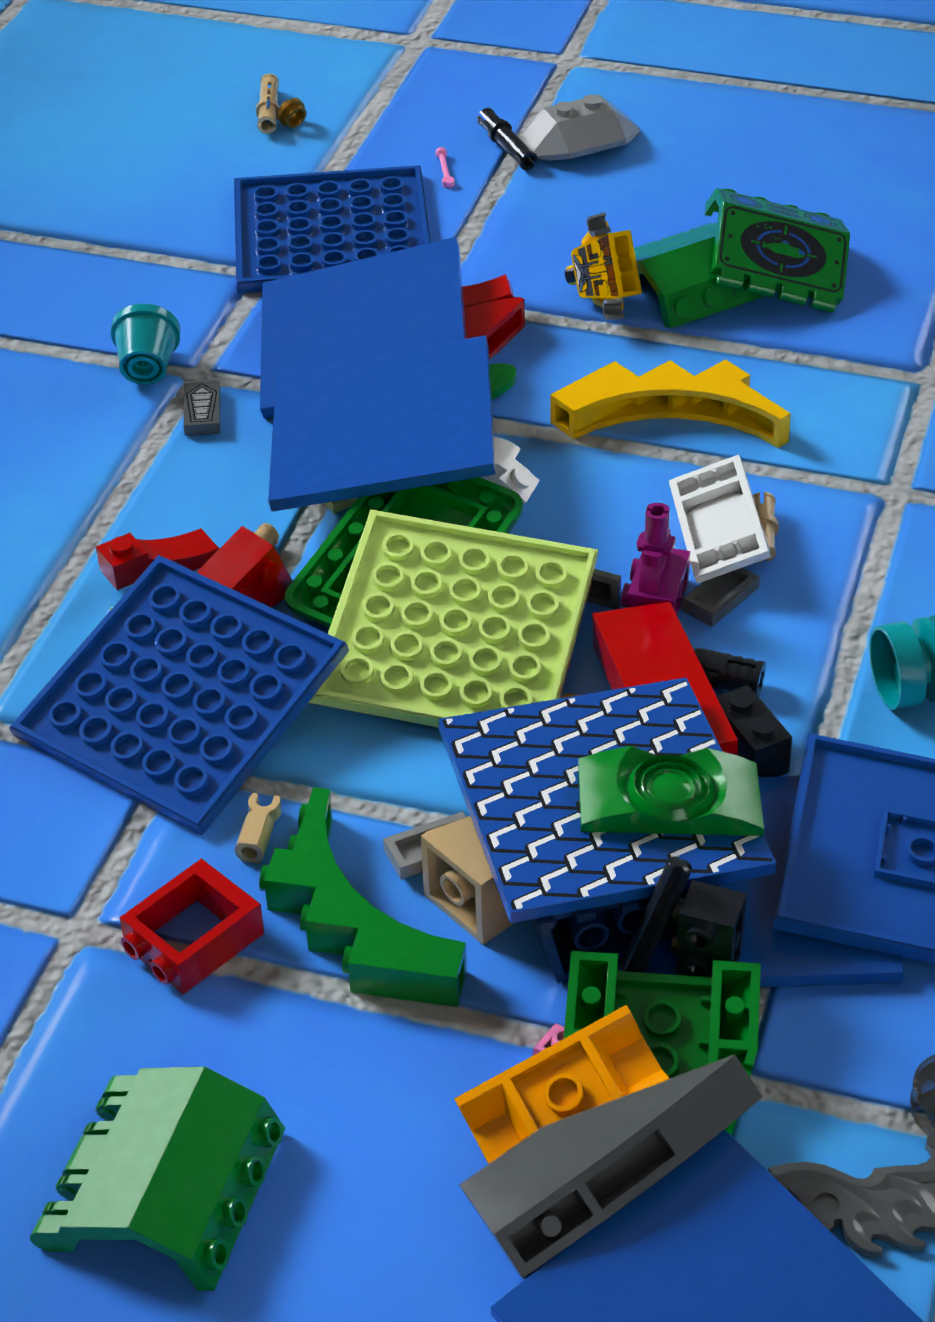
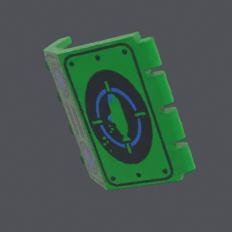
M715 189L706 203L704 215L711 216L713 212H718L711 273L717 274L716 283L740 290L743 281H745L746 292L770 298L774 296L775 290L778 289L777 298L779 300L803 306L806 304L807 298L810 297L809 307L833 313L836 304L839 305L844 299L850 232L842 220L830 217L826 213H813L799 209L794 205L770 202L763 197L746 196L732 189Z

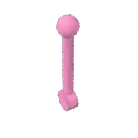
M439 147L436 149L435 155L440 159L444 175L442 186L444 188H452L455 185V181L449 174L446 162L447 150L444 147Z

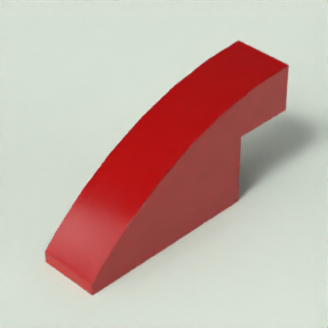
M521 297L495 300L464 308L466 338L486 335L489 346V360L525 327V299Z

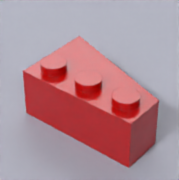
M241 526L196 572L271 608L285 599V592L293 581L275 547L244 526Z

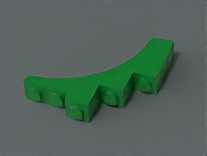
M313 787L308 804H302L300 807L298 834L291 835L288 849L275 848L270 864L263 865L261 869L259 888L260 891H265L267 909L301 914L300 930L305 931L307 934L309 951L343 955L342 971L343 973H349L351 993L458 1007L467 974L466 942L433 936L399 923L372 906L350 885L336 864L329 845L333 821L330 789Z

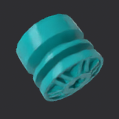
M935 615L930 616L929 619L927 617L914 619L912 625H909L906 621L875 626L870 634V665L873 680L884 705L890 710L921 705L925 697L930 702H935Z

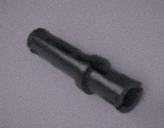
M485 108L481 110L480 114L485 120L481 116H477V122L488 132L489 138L493 142L500 144L523 170L532 169L535 164L529 160V157L534 162H537L538 157L536 153L512 131L510 123L500 119L493 109Z

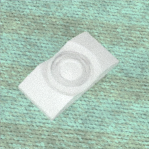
M739 454L668 480L687 551H691L690 563L697 584L771 557L755 499Z

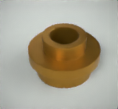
M298 98L283 102L277 115L278 121L290 128L299 126L307 115L304 103Z

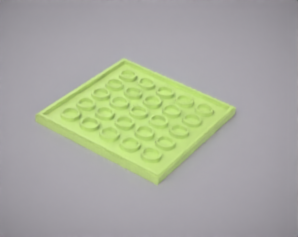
M370 509L328 632L329 635L346 642L349 652L308 703L439 728L440 718L560 699L595 571L598 549Z

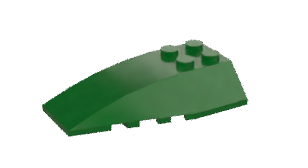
M571 951L564 1038L627 1005L647 1045L669 1078L731 1055H736L750 1077L758 1052L761 963L713 960L712 977L618 971V954ZM736 1120L725 1128L731 1136Z

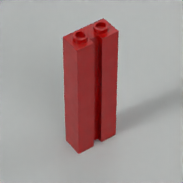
M670 601L592 613L593 647L612 690L687 677L722 751L738 755V739Z

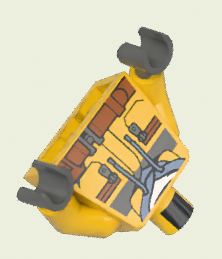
M603 212L587 217L588 232L583 237L581 246L572 250L573 265L565 269V279L568 284L577 285L578 294L581 298H591L593 304L603 309L605 320L623 319V297L642 294L631 230L608 233L611 232V229L605 220L606 213Z

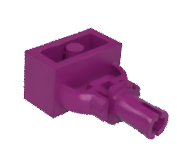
M655 502L647 506L645 512V531L639 535L637 540V550L642 553L640 559H633L630 571V581L632 582L631 584H624L621 606L630 608L670 601L678 617L681 600L684 598L689 583L691 551L674 549L676 538L670 534V508L666 504Z

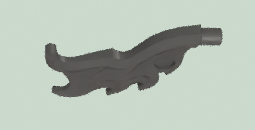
M929 1135L926 1139L925 1149L930 1155V1159L927 1162L918 1165L874 1168L872 1174L865 1179L855 1178L829 1166L811 1162L787 1163L768 1168V1172L831 1233H833L834 1227H841L844 1239L848 1245L864 1256L881 1258L882 1248L871 1242L872 1239L885 1240L898 1248L908 1251H924L926 1242L913 1235L920 1231L935 1232L934 1135Z

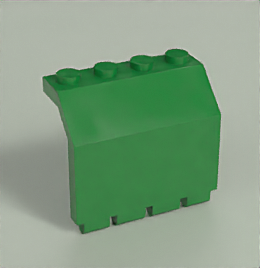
M717 222L634 248L638 274H644L657 293L665 328H674L765 297L746 292L745 281H743L740 290L716 283L717 274L711 273Z

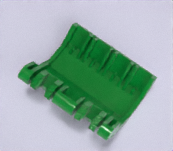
M205 1066L140 1068L137 1075L113 1076L109 1080L95 1110L97 1115L105 1121H98L97 1123L93 1121V1123L89 1122L86 1125L83 1136L80 1137L63 1170L62 1177L59 1178L55 1189L57 1193L70 1201H49L30 1235V1240L38 1248L51 1252H74L80 1240H136L174 1259L197 1291H214L224 1268L228 1264L231 1251L242 1226L247 1220L249 1210L260 1185L264 1181L266 1171L277 1146L282 1140L285 1127L265 1097Z

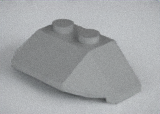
M587 95L583 99L559 102L555 106L544 108L520 139L536 153L538 161L539 159L548 161L564 160L626 145L635 136L640 134V128L625 113L601 95Z

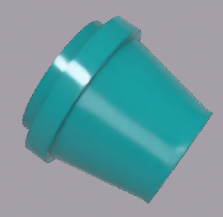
M134 304L123 308L114 316L111 325V339L117 348L120 372L127 380L136 384L148 385L160 381L165 376L171 355L180 343L181 334L180 324L171 312L153 304Z

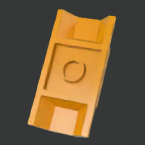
M625 1005L454 1098L489 1164L542 1126L670 1078L660 1067L643 1038L631 1011Z

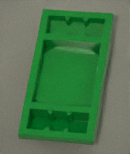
M634 746L602 751L578 759L581 832L763 836L764 823L757 765L753 761L707 747L680 756L671 754L658 756Z

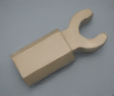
M252 793L248 799L249 813L245 817L235 847V853L241 861L260 863L264 858L274 827V821L281 816L282 810L280 796L274 795L272 803L268 806H259L258 793Z

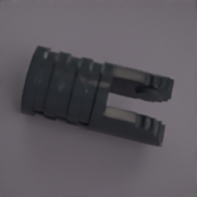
M702 648L693 649L712 687L733 691L749 685L759 697L765 677L766 661H756L752 658L732 656V654Z

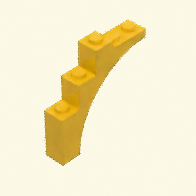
M726 359L695 376L671 360L639 377L614 361L550 394V423L572 439L597 429L623 422L679 418L707 421L733 427L757 436L777 448L789 442L791 413L750 387V374Z

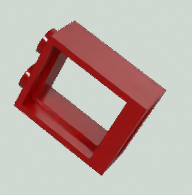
M202 858L119 917L123 934L121 944L125 952L133 960H142L151 968L153 974L161 983L165 985L170 983L183 995L264 934L261 904ZM198 901L220 918L222 922L179 953L154 932Z

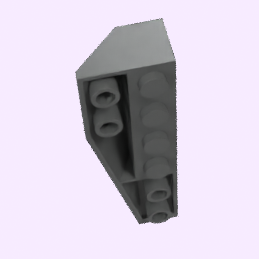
M731 1055L542 1126L461 1182L459 1186L514 1270L524 1278L650 1188L728 1127L763 1096L736 1055Z

